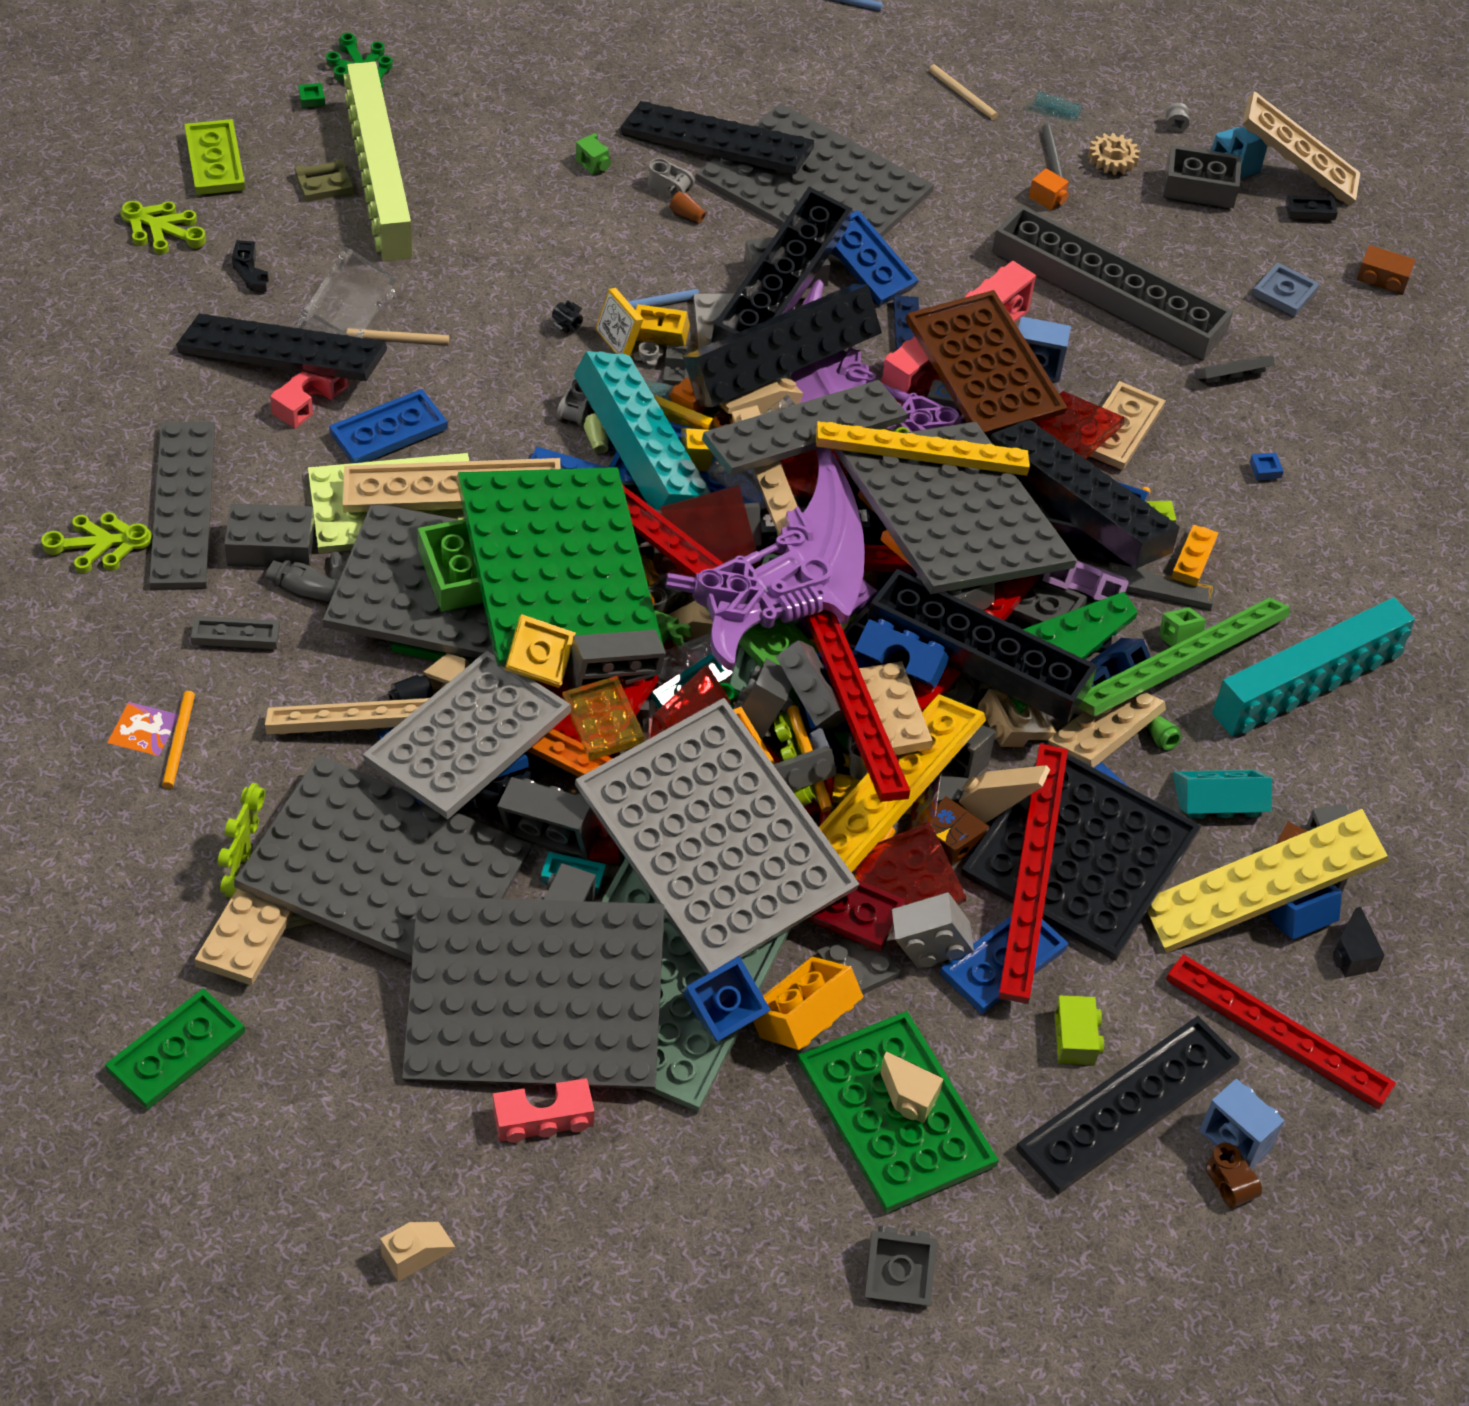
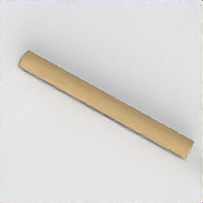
M935 64L930 66L929 72L989 119L994 120L998 117V113L942 69Z
M347 329L346 335L373 340L449 345L450 339L449 335L360 329Z

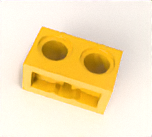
M637 304L636 311L644 320L636 341H652L661 345H686L690 327L687 311Z

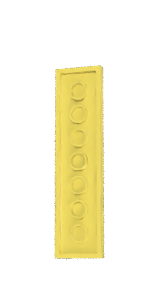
M1360 809L1160 892L1147 913L1165 952L1168 953L1389 862L1388 855L1363 809Z

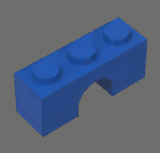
M869 619L854 650L861 657L880 665L887 664L890 656L895 652L906 651L910 655V661L905 673L910 678L936 689L950 659L946 652H944L945 647L933 641H929L928 644L919 641L920 637L908 630H904L903 633L893 630L894 625L885 620L879 619L878 622Z

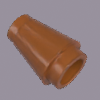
M677 192L669 205L674 214L698 224L704 220L707 214L686 192Z

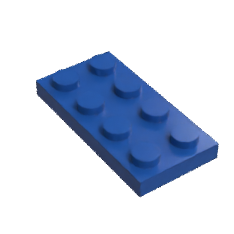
M859 210L853 212L847 230L832 251L860 284L868 285L871 297L881 306L892 300L894 296H899L917 286L919 280Z
M423 389L329 425V433L352 463L370 461L448 429V421Z
M1011 916L973 944V953L966 954L959 959H952L941 967L940 975L981 1014L1002 1000L998 998ZM1043 919L1034 974L1065 952L1069 944Z

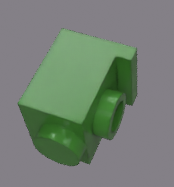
M596 133L576 142L575 160L592 175L605 171L610 167L609 150L598 141Z
M1190 607L1163 613L1159 637L1172 647L1204 631L1206 619Z

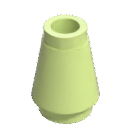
M596 413L588 415L585 418L583 428L593 448V452L605 453L609 449V436Z

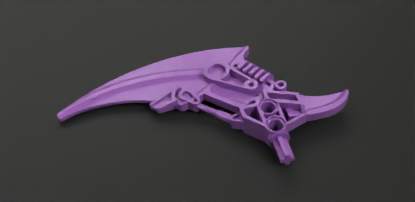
M817 280L802 305L821 298L824 286L821 280ZM849 347L847 352L845 350L792 372L791 380L804 393L800 402L802 403L876 381V375L869 371L868 365L861 363V350ZM882 383L894 398L904 402V405H901V407L908 414L905 422L887 427V429L896 430L899 427H906L910 432L967 423L963 415H959V412L954 408L944 407L926 397L918 396L916 393L907 394Z
M829 448L815 449L818 459V479L812 500L803 514L799 507L786 512V527L782 528L775 544L759 552L755 551L745 557L737 556L735 559L714 569L703 570L697 573L695 578L671 573L667 574L665 588L693 593L692 598L698 604L708 607L713 622L710 635L711 651L715 659L729 671H732L734 668L736 649L741 637L749 628L757 623H760L765 628H771L774 625L775 619L780 618L783 623H788L820 613L822 610L832 612L843 623H847L854 609L864 572L863 529L851 487ZM774 551L785 553L756 569L752 567V564Z

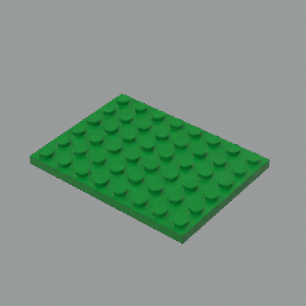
M618 467L458 472L456 478L497 666L506 665L517 622L521 614L575 632V636L656 630L663 646Z

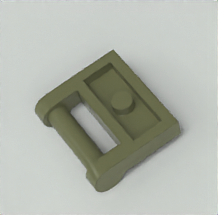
M343 158L335 159V162L309 167H303L302 165L294 167L295 176L305 202L353 193V186L346 171ZM336 172V173H333V174H328V175H322V176H317V177L306 178V177H309V176H315V175H320V174H325V173Z

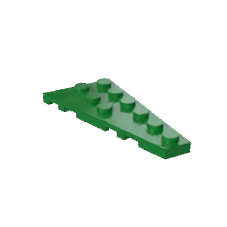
M1121 592L1023 630L1086 660V657L1093 651L1100 649L1108 638L1115 636L1135 620L1138 610L1125 592ZM1009 696L1020 714L1028 708L1027 704Z

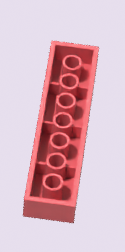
M1011 261L1005 267L999 268L991 278L985 279L974 291L968 292L965 297L995 290L1013 321L1016 322L1029 311L1036 275L1016 262ZM915 336L911 340H906L894 353H889L883 362L884 371L880 382L907 394L916 393L918 396H923L925 389L931 388L933 380L941 381ZM896 399L898 403H900L902 406L904 405V402Z

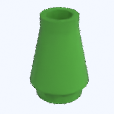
M1160 715L1146 725L1159 748L1171 750L1181 741L1182 735L1179 727Z

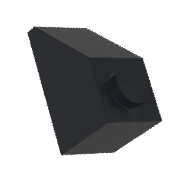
M1362 907L1355 908L1333 951L1334 963L1336 967L1341 968L1345 978L1378 971L1385 956Z

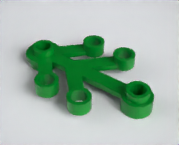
M343 33L338 40L339 49L344 53H349L353 62L341 59L338 52H328L326 54V63L328 66L335 67L334 78L338 81H344V74H348L347 64L376 62L378 60L379 67L377 69L381 88H383V81L381 79L393 67L392 58L384 55V44L378 41L373 42L370 45V54L363 60L357 49V38L352 33Z

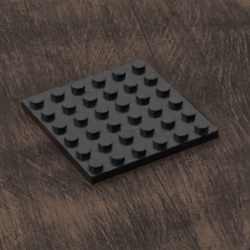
M1067 754L1042 919L1116 961L1151 908L1153 901L1162 891L1200 832L1201 825ZM1030 795L999 814L961 870V875L1011 903L1014 901Z

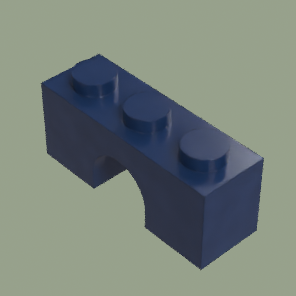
M1120 638L1089 661L1098 666L1092 687L1151 658L1144 639Z

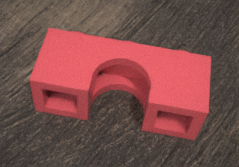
M301 372L292 377L280 389L275 390L270 396L272 414L291 427L296 428L313 415L312 397L310 395L319 394L332 400L349 387L348 379Z
M587 1078L556 1083V1101L546 1108L532 1106L526 1098L525 1089L493 1093V1112L499 1142L508 1141L516 1143L524 1140L526 1137L538 1135L540 1137H551L557 1132L568 1130L581 1132L588 1127L594 1126V1107Z

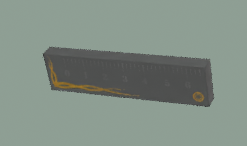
M1112 562L1109 563V572L1123 576L1128 580L1129 583L1125 591L1127 593L1211 610L1215 584L1199 581L1196 587L1171 579L1172 575L1140 568L1134 569L1131 566Z

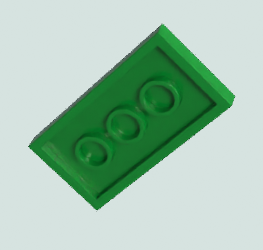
M202 988L105 1064V1068L122 1087L148 1110L245 1033V1026L210 993Z

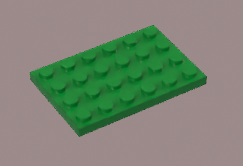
M908 1011L820 1045L819 1048L811 1049L804 1054H798L797 1061L886 1214L997 1167L999 1161ZM886 1052L943 1078L940 1095L924 1124L917 1120L907 1119L895 1110L880 1073L883 1057Z

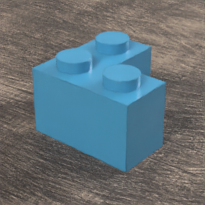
M1244 126L1217 133L1211 151L1242 156L1241 179L1261 172L1268 146L1260 137L1249 132Z

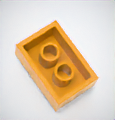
M812 956L763 995L771 1011L753 1020V1023L761 1039L800 1050L809 1045L811 1040L820 1032L831 1027L833 1022L842 1014L852 1010L854 1005L864 996L851 966Z

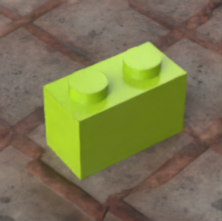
M1059 995L1054 1010L1058 1064L1095 1065L1098 1054H1103L1104 1038L1098 1034V1028L1101 1027L1102 1013L1101 1009H1096V997Z

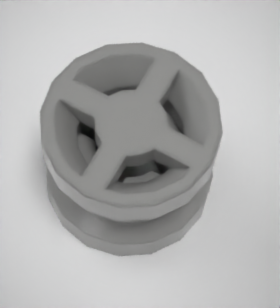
M1173 103L1166 108V125L1170 131L1183 132L1189 127V111L1185 104Z

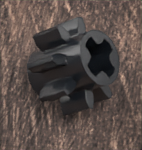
M569 300L566 303L560 302L552 311V318L556 320L553 326L561 332L576 331L583 322V316L579 314L582 308L574 302L571 303Z

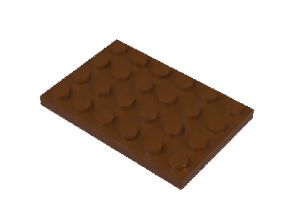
M995 290L907 313L905 321L967 423L977 422L986 436H990L995 432L1028 419L1038 422L1065 414L1068 407Z

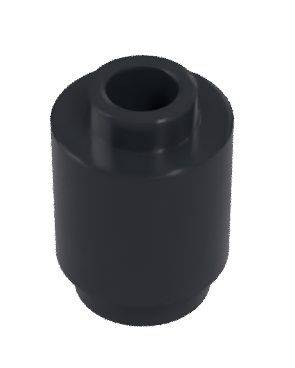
M415 675L392 683L388 696L390 701L425 699L433 696V690L426 675Z

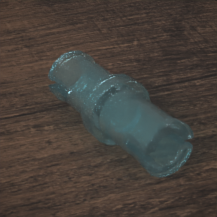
M1040 90L1034 102V105L1053 110L1055 114L1059 112L1075 119L1079 118L1083 106L1065 100L1063 96L1059 95L1056 97Z

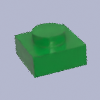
M322 83L298 85L302 108L325 106Z

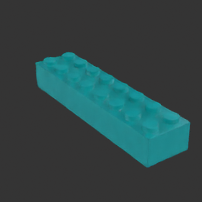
M586 351L574 373V377L647 504L654 510L707 507L713 495L658 405L642 375L636 368L632 358L626 354Z
M1395 597L1386 600L1223 679L1212 715L1232 737L1241 732L1246 734L1256 725L1262 722L1268 723L1278 714L1284 711L1290 712L1298 704L1306 700L1308 702L1313 701L1320 693L1326 690H1335L1342 682L1348 679L1353 681L1363 672L1369 669L1375 670L1389 659L1395 660L1403 654L1406 641L1412 633L1411 629L1415 618Z

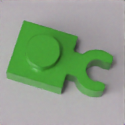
M655 611L663 644L667 639H671L673 644L683 646L682 635L691 637V627L688 624H679L676 617Z

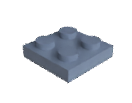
M1277 262L1257 284L1252 295L1295 317L1316 294L1320 283Z

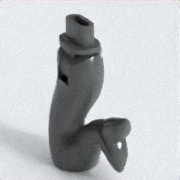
M331 552V578L303 563L294 562L291 565L290 561L287 560L283 563L273 561L265 577L275 581L276 586L297 595L330 602L347 561H344L339 553Z

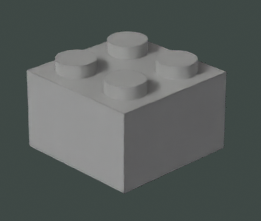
M949 892L892 909L895 940L917 968L931 967L936 963L949 959H959L966 954L974 952L970 921Z

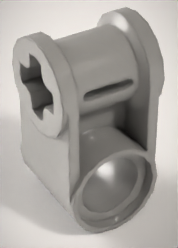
M656 158L649 163L648 186L668 195L670 198H673L677 191L685 193L687 189H690L695 184V178L690 171L682 169L665 159Z
M576 379L571 381L565 396L561 399L556 417L557 420L562 421L566 419L576 422L578 426L583 427L591 405Z

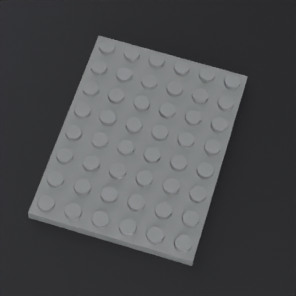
M725 698L575 780V786L657 904H664V914L706 974L738 956L742 958L858 889L859 882Z

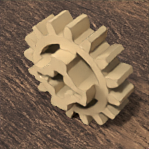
M1104 133L1102 138L1096 136L1095 140L1091 141L1088 158H1091V164H1096V169L1103 168L1104 173L1112 171L1113 175H1116L1117 171H1120L1124 175L1126 170L1132 172L1133 168L1137 167L1140 150H1137V144H1132L1131 138L1126 140L1124 135L1116 137L1115 133H1112L1111 136H1107Z

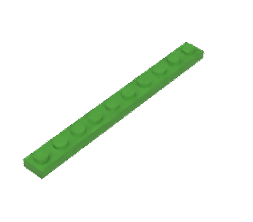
M1269 597L1091 687L1078 708L1092 716L1099 715L1131 697L1162 683L1168 678L1201 663L1205 659L1238 644L1242 640L1277 624L1279 621L1290 616V607Z

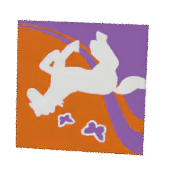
M128 702L107 743L159 756L179 714Z
M941 773L913 803L908 844L936 816Z

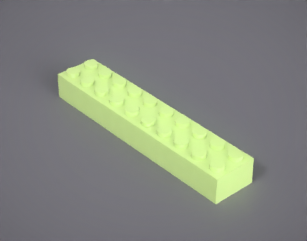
M376 62L347 64L348 74H344L345 89L349 90L345 93L346 108H350L348 109L349 123H353L351 124L352 138L357 139L354 140L356 154H360L358 156L359 170H363L361 172L362 186H367L364 188L365 201L370 202L368 204L369 219H373L371 220L372 234L377 235V237H374L376 252H381L382 261L412 258L411 219Z

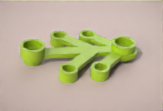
M128 201L122 206L121 218L123 221L131 223L133 230L132 240L136 246H143L148 242L147 233L142 230L141 222L150 226L154 239L153 249L158 255H164L169 251L168 242L164 239L162 231L185 240L187 245L193 249H199L206 243V234L203 228L191 227L185 230L173 225L181 222L187 226L196 224L197 216L192 210L176 214V206L170 201L143 207L137 201ZM160 213L163 215V216H159V217H153V216H151V215L160 214Z
M107 512L100 517L102 528L89 521V518L85 515H77L73 518V528L76 532H87L92 536L64 539L60 532L49 531L42 536L41 542L43 550L49 555H58L66 549L92 547L83 556H79L74 560L75 570L78 573L84 574L91 571L92 562L112 545L120 546L113 553L103 556V567L108 571L117 570L120 567V560L133 549L147 547L152 541V535L145 525L136 523L129 526L119 520L114 513ZM115 529L121 534H110L105 530Z
M783 710L778 713L779 716L775 718L774 725L779 740L781 742L788 741L787 746L781 749L783 759L787 760L802 753L789 715ZM812 784L792 791L803 807L812 803V799L816 798Z
M251 783L249 788H244L240 800L243 807L237 819L229 818L225 826V836L234 838L229 849H221L217 862L218 866L230 868L232 865L230 876L224 875L220 885V892L225 893V897L232 898L237 890L234 887V882L238 876L240 863H246L252 855L250 833L255 834L259 825L257 812L261 810L265 800V789L259 787L257 783Z

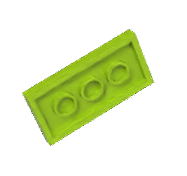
M233 119L184 124L196 195L245 190Z

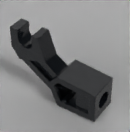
M236 240L232 254L233 269L238 272L248 289L254 292H267L268 272L255 268V241Z

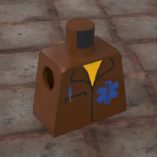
M945 796L937 806L936 816L922 830L920 844L925 848L920 851V857L928 865H933L940 858L950 866H953L974 852L990 826Z

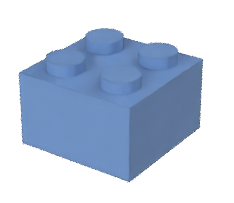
M1021 316L1020 332L1050 380L1059 382L1071 326Z
M1236 1078L1212 1099L1199 1131L1216 1146L1224 1142L1235 1145L1250 1169H1252L1272 1150L1285 1120L1280 1117L1273 1107L1268 1106L1258 1098L1249 1086L1242 1084Z

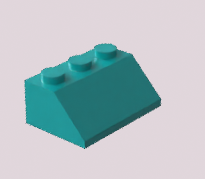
M1256 769L1173 771L1179 808L1187 813L1190 818H1205L1206 813H1217V817L1223 818L1234 817V813H1245L1247 817H1261L1262 812H1272V777Z

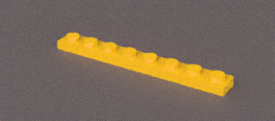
M817 421L815 429L816 447L1026 476L1030 468L1028 450H1021L1019 448H1006L992 444L971 443L964 440L956 441L940 437L920 436L913 433L906 434L885 429L877 430L861 426L841 425L834 422Z

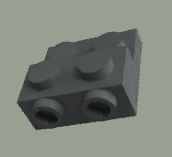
M878 1226V1231L870 1233L864 1298L930 1307L937 1239L930 1238L929 1232L912 1230L910 1235L897 1234V1228Z

